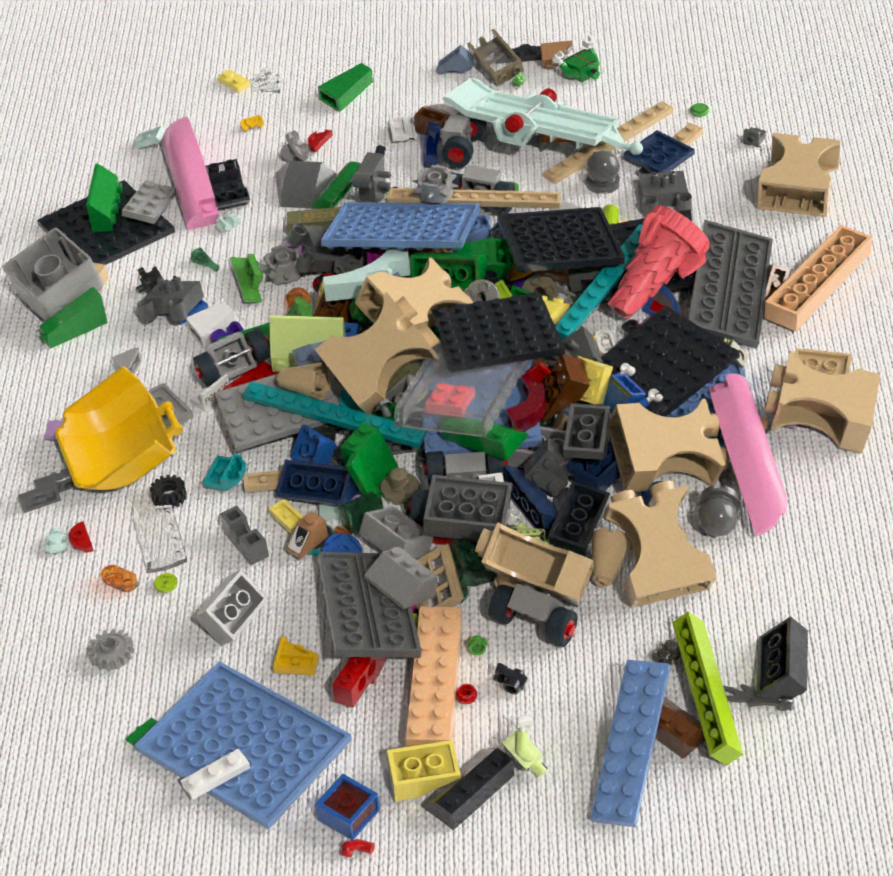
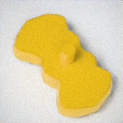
M260 115L252 116L251 118L247 117L246 119L242 118L240 121V127L245 132L249 128H254L255 126L262 128L264 125V119Z

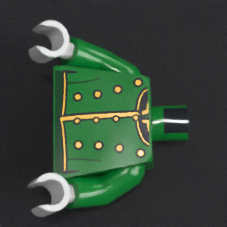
M588 36V42L585 40V37L582 40V45L588 50L583 49L562 60L564 55L561 51H558L552 57V61L559 63L562 74L567 78L584 82L590 78L596 80L600 76V62L594 47L591 46L593 42L592 36Z

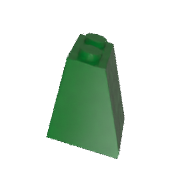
M362 422L341 446L343 465L346 466L351 453L358 452L379 490L381 489L383 479L389 475L388 473L394 468H399L380 430Z

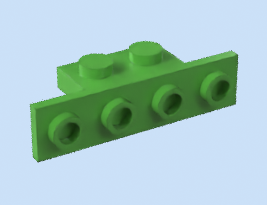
M247 254V258L230 257L244 302L261 303L262 298L258 288L263 280V273L260 272L259 262L256 260L255 255Z

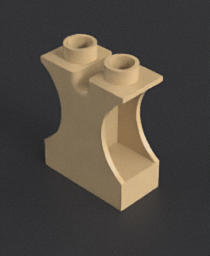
M772 133L771 162L775 165L764 168L761 171L758 183L757 209L827 217L831 192V176L827 175V173L839 169L841 140L814 137L811 143L804 144L801 143V137L798 135Z
M429 258L422 275L418 277L402 278L383 271L366 276L355 304L374 324L383 308L384 293L387 292L395 302L404 296L418 313L410 320L418 330L424 324H427L428 327H436L432 317V309L474 302L458 286L450 288L451 278L449 274L432 258Z
M387 292L384 293V304L381 314L368 330L351 337L332 335L315 349L357 405L368 414H372L375 411L378 402L386 399L389 382L402 366L418 359H432L436 361L440 359L432 349L440 342L427 324H424L418 330L415 328L410 320L418 313L404 296L395 302Z
M790 351L786 366L775 364L770 386L779 388V391L770 389L764 412L774 414L771 430L775 431L780 427L793 424L807 425L829 435L839 448L863 453L872 428L881 374L862 369H856L853 372L840 375L822 373L805 365L794 352Z
M702 399L699 406L690 414L673 418L654 414L645 409L640 403L616 404L610 418L609 436L624 491H648L651 483L656 478L670 472L689 473L699 477L709 486H715L722 471L728 469L730 459L727 448L720 447L717 438H708L717 437L720 426L717 415L710 414L706 399Z
M663 481L651 486L652 498L649 502V507L643 503L642 496L636 497L634 490L622 491L610 497L612 503H609L605 510L604 520L619 526L630 538L635 551L634 569L624 584L630 608L708 590L717 579L710 555L693 547L686 540L679 527L678 507L689 489L688 485L675 488L673 481Z
M498 522L494 532L483 529L475 549L478 556L483 558L482 564L485 565L486 570L522 583L531 584L542 591L547 590L560 597L561 600L578 607L594 569L592 559L538 541Z

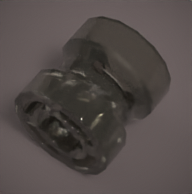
M666 640L661 645V649H657L652 654L653 661L668 663L671 666L673 661L681 656L679 646L672 640Z

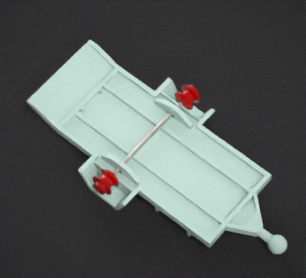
M469 78L442 98V100L466 117L492 122L500 142L524 146L529 142L534 132L549 135L550 142H553L556 138L575 141L576 148L583 144L596 146L600 141H603L616 148L630 150L633 155H639L643 151V146L640 142L630 144L623 141L616 128L619 126L620 119L566 107L568 101H565L562 105L554 103L557 95L550 88L544 89L539 95L534 96L532 93H529L526 97H520L493 91L478 79Z

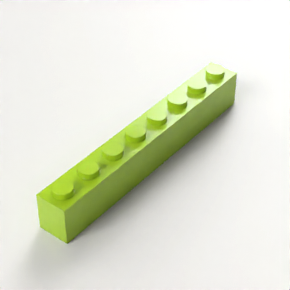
M687 611L672 622L709 754L727 766L744 754L704 621Z

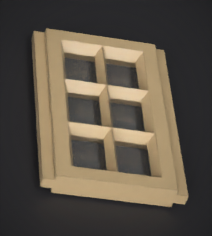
M448 543L417 559L418 562L438 576L435 597L416 604L418 613L420 607H453L462 602L464 596Z

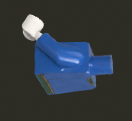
M623 363L620 367L621 372L610 376L604 402L607 406H610L613 413L616 404L640 403L646 408L650 405L649 402L652 400L660 402L663 396L660 394L656 395L659 391L651 389L646 398V393L628 377L635 373V368L628 363Z

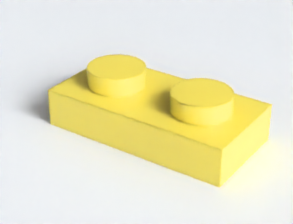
M230 69L218 76L220 83L238 93L250 86V80Z
M285 499L268 508L269 514L291 535L297 522L303 518Z

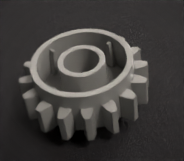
M112 629L110 633L104 630L103 635L96 634L97 639H91V645L87 647L89 659L93 662V665H98L99 669L114 670L126 665L128 660L132 659L131 654L134 653L132 638L129 637L128 633L123 635L121 629L117 633Z

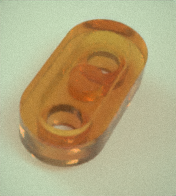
M108 565L101 571L103 583L120 591L130 592L138 586L136 574L119 566Z

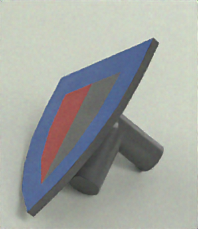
M664 284L654 297L649 298L642 309V312L653 316L664 306H667L681 315L676 297Z

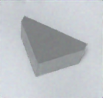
M133 348L112 357L115 371L125 366L134 375L142 362L139 348Z

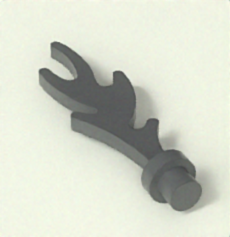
M741 684V689L744 692L733 687L723 686L726 692L734 694V696L726 695L727 700L730 702H749L748 707L777 706L780 707L781 711H792L793 702L783 698L782 700L759 698L755 689Z

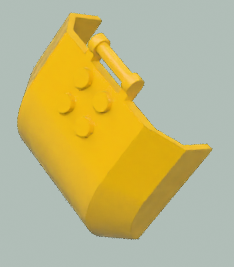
M125 366L119 368L67 407L62 414L64 420L61 428L57 427L55 431L56 439L73 483L78 488L110 490L129 485L177 451L171 437L180 435L183 432V428L176 419L172 403L167 401L158 407L155 399L140 379ZM164 414L167 415L171 424L168 429L162 417Z

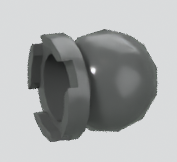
M600 150L594 152L588 158L586 183L590 191L600 194V191L611 193L619 188L620 176L618 172L620 165L617 157L612 152Z
M714 485L705 488L701 493L699 503L700 508L697 516L699 526L706 534L711 536L727 535L737 524V512L740 506L739 494L728 486L714 488Z

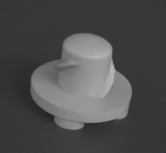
M295 130L286 134L288 144L282 145L283 148L280 150L283 158L286 161H295L297 157L303 161L308 160L310 157L308 153L310 147L308 144L300 140V136Z
M484 279L472 282L464 291L473 302H484L500 298L497 287L492 282Z

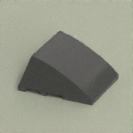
M288 161L276 172L281 207L314 209L311 206L312 203L337 174L322 162Z

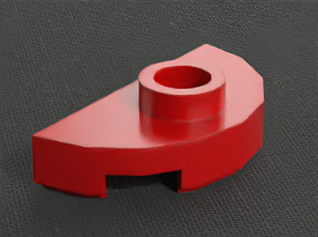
M326 129L324 132L317 133L316 131L312 133L308 138L310 150L316 153L333 136L332 130Z
M84 521L75 524L69 532L70 545L73 549L83 550L86 553L93 552V546Z

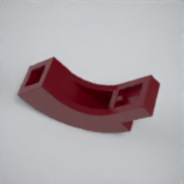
M528 373L521 375L522 389L527 399L517 406L506 409L509 427L522 432L536 426L546 411L543 383L537 384L535 379L532 380Z

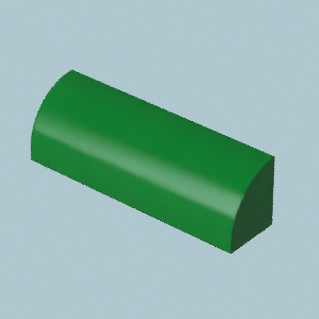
M348 162L311 206L316 209L336 207L353 187V175L361 163Z

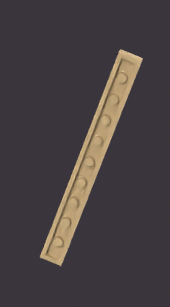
M661 101L617 127V130L623 141L626 142L672 114L673 107ZM600 141L596 146L587 145L544 171L543 176L553 184H557L585 167L588 158L594 152L600 150L611 151L616 147Z
M390 188L388 203H430L422 202L419 193H414L412 188ZM453 190V194L447 199L446 203H479L480 207L554 209L560 208L561 192Z

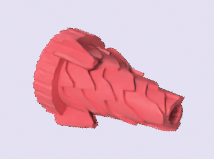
M655 205L651 212L645 216L641 228L639 246L634 251L636 255L626 267L628 271L620 281L618 290L610 299L608 305L624 319L629 320L639 308L645 305L650 297H654L663 284L667 285L675 272L679 273V277L684 279L706 262L705 253L709 249V239L699 227L679 212L662 205Z

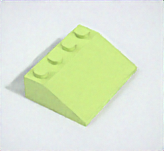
M270 315V354L273 372L297 367L292 351L294 349L325 341L332 335L346 337L344 318Z

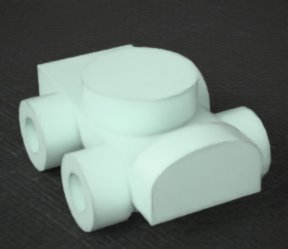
M227 213L225 220L221 217L217 218L215 227L221 232L224 230L229 231L234 226L237 227L241 223V219L236 215L232 216L230 213Z
M59 528L51 529L49 536L45 537L47 544L45 545L46 552L52 554L67 550L66 534H62Z

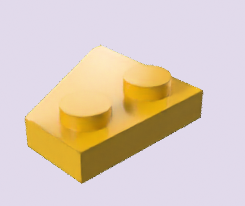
M281 636L273 665L274 673L315 676L319 655L311 650H306L304 646L298 643L294 645L288 642L286 637Z

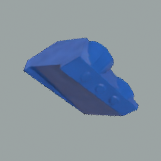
M303 424L301 425L290 458L295 461L329 464L334 449L337 446L333 440Z

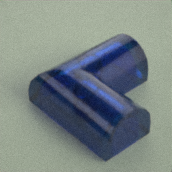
M430 121L428 124L423 146L424 168L437 165V148L442 127L436 122Z

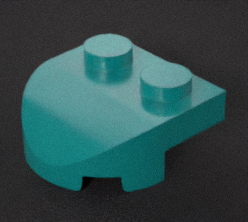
M236 453L233 454L232 458L217 455L203 481L204 487L222 491L234 488L247 471V465L242 456Z

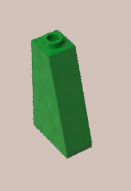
M360 63L319 85V100L336 111L341 112L373 82L372 69Z
M92 287L39 326L41 331L39 337L42 343H46L51 349L107 324L102 296Z

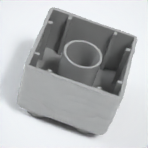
M58 228L50 230L2 266L3 271L19 297L45 321L90 288L94 287L98 292L103 288V282L91 257Z

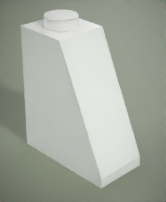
M223 301L187 317L188 332L206 350L205 347L212 344L211 333L218 329H223L227 332L226 328L234 321L235 313L232 307H228Z

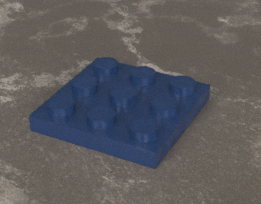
M656 130L640 141L643 146L641 154L633 155L630 150L624 152V158L640 167L645 165L655 173L670 172L695 154V149Z

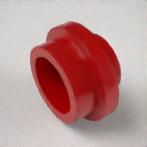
M471 684L461 685L456 692V698L462 704H471L478 697L477 690Z

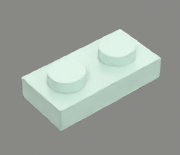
M159 126L139 133L133 145L136 149L154 143L157 144L162 140L165 129Z

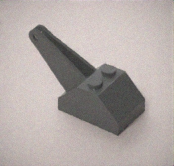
M570 404L563 447L564 457L598 460L606 458L609 442L610 406Z

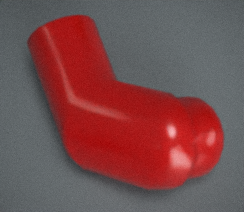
M361 839L346 841L341 845L342 850L340 854L345 857H352L353 850L372 854L375 843Z

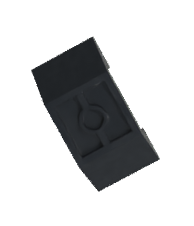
M237 159L205 165L218 210L250 202V196L247 187H244Z

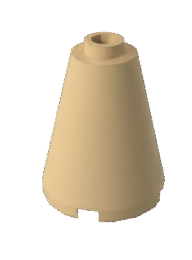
M318 362L282 369L277 374L276 380L280 388L315 400H324L327 397L324 396L326 391L331 389L332 377L331 371L326 368V363Z
M600 528L593 533L592 560L594 569L592 571V580L599 587H607L613 583L632 548L630 538L620 530L615 529V532H609V528Z

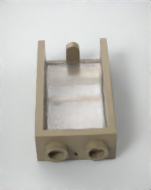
M492 29L494 39L486 43V39L483 36L480 37V47L476 49L470 42L467 45L469 52L474 56L475 60L495 82L496 86H499L517 76L520 72H524L521 59L497 31Z

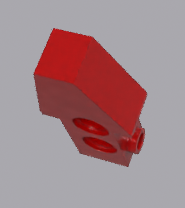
M350 657L332 684L334 702L354 708L368 685L375 683L388 657Z

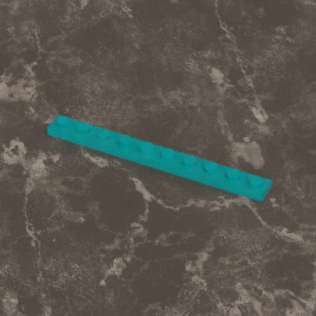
M641 224L620 247L625 256V264H618L617 266L606 265L555 326L560 338L563 339L579 329L627 271L626 267L636 255L634 251L639 246Z
M253 381L249 383L243 394L244 400L354 431L363 422L378 428L386 440L418 449L427 435L426 429L329 402L315 400Z

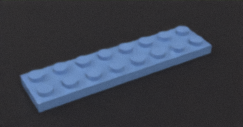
M629 659L626 661L590 816L592 822L636 828L671 669L668 663Z

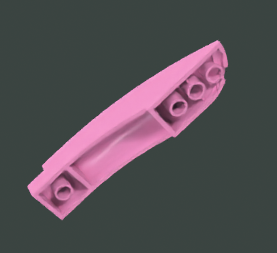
M188 116L174 121L166 128L162 138V147L179 199L186 228L190 230L217 224L216 220L219 217V212L193 128Z
M739 374L725 375V382L709 387L710 395L757 537L778 524V518L786 513L788 500L749 382L744 376Z

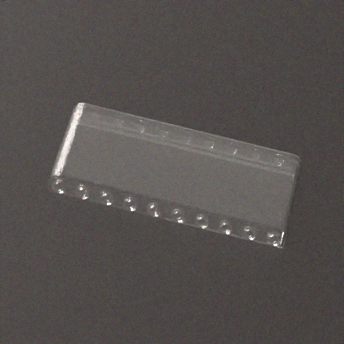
M439 338L440 342L434 346L433 350L440 359L437 361L432 359L425 360L396 405L394 413L395 426L486 437L488 431L492 429L495 419H498L500 410L504 408L507 398H510L511 391L516 387L518 379L523 374V370L527 368L529 360L451 372Z

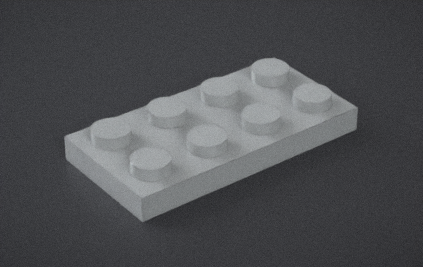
M144 181L123 208L122 216L155 224L175 197L176 189L167 185L155 184L152 181Z

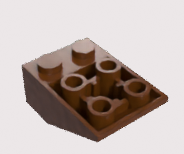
M443 104L423 106L414 115L415 131L442 139L440 138L441 128H444L445 121L448 120L451 114L461 115V112Z
M562 354L560 359L556 361L553 370L546 376L543 383L546 411L542 421L550 419L583 397L590 386L583 360Z

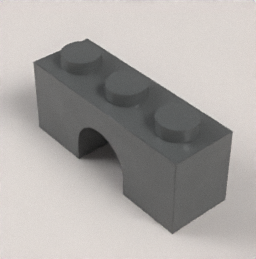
M237 505L220 513L223 531L251 565L269 557L266 539L257 529L251 531L246 515Z

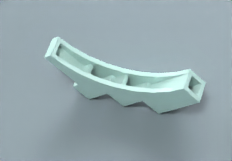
M390 247L380 258L362 268L323 277L326 301L356 298L366 276L383 271L390 275L399 272L400 276H410L411 258L408 256V251L404 252V249Z

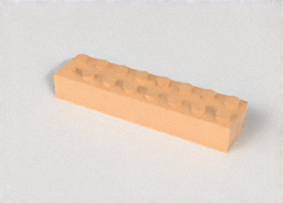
M840 225L765 301V319L797 331L871 254L872 236Z
M420 607L417 634L422 652L421 658H414L405 739L406 747L453 740L463 630L462 607Z

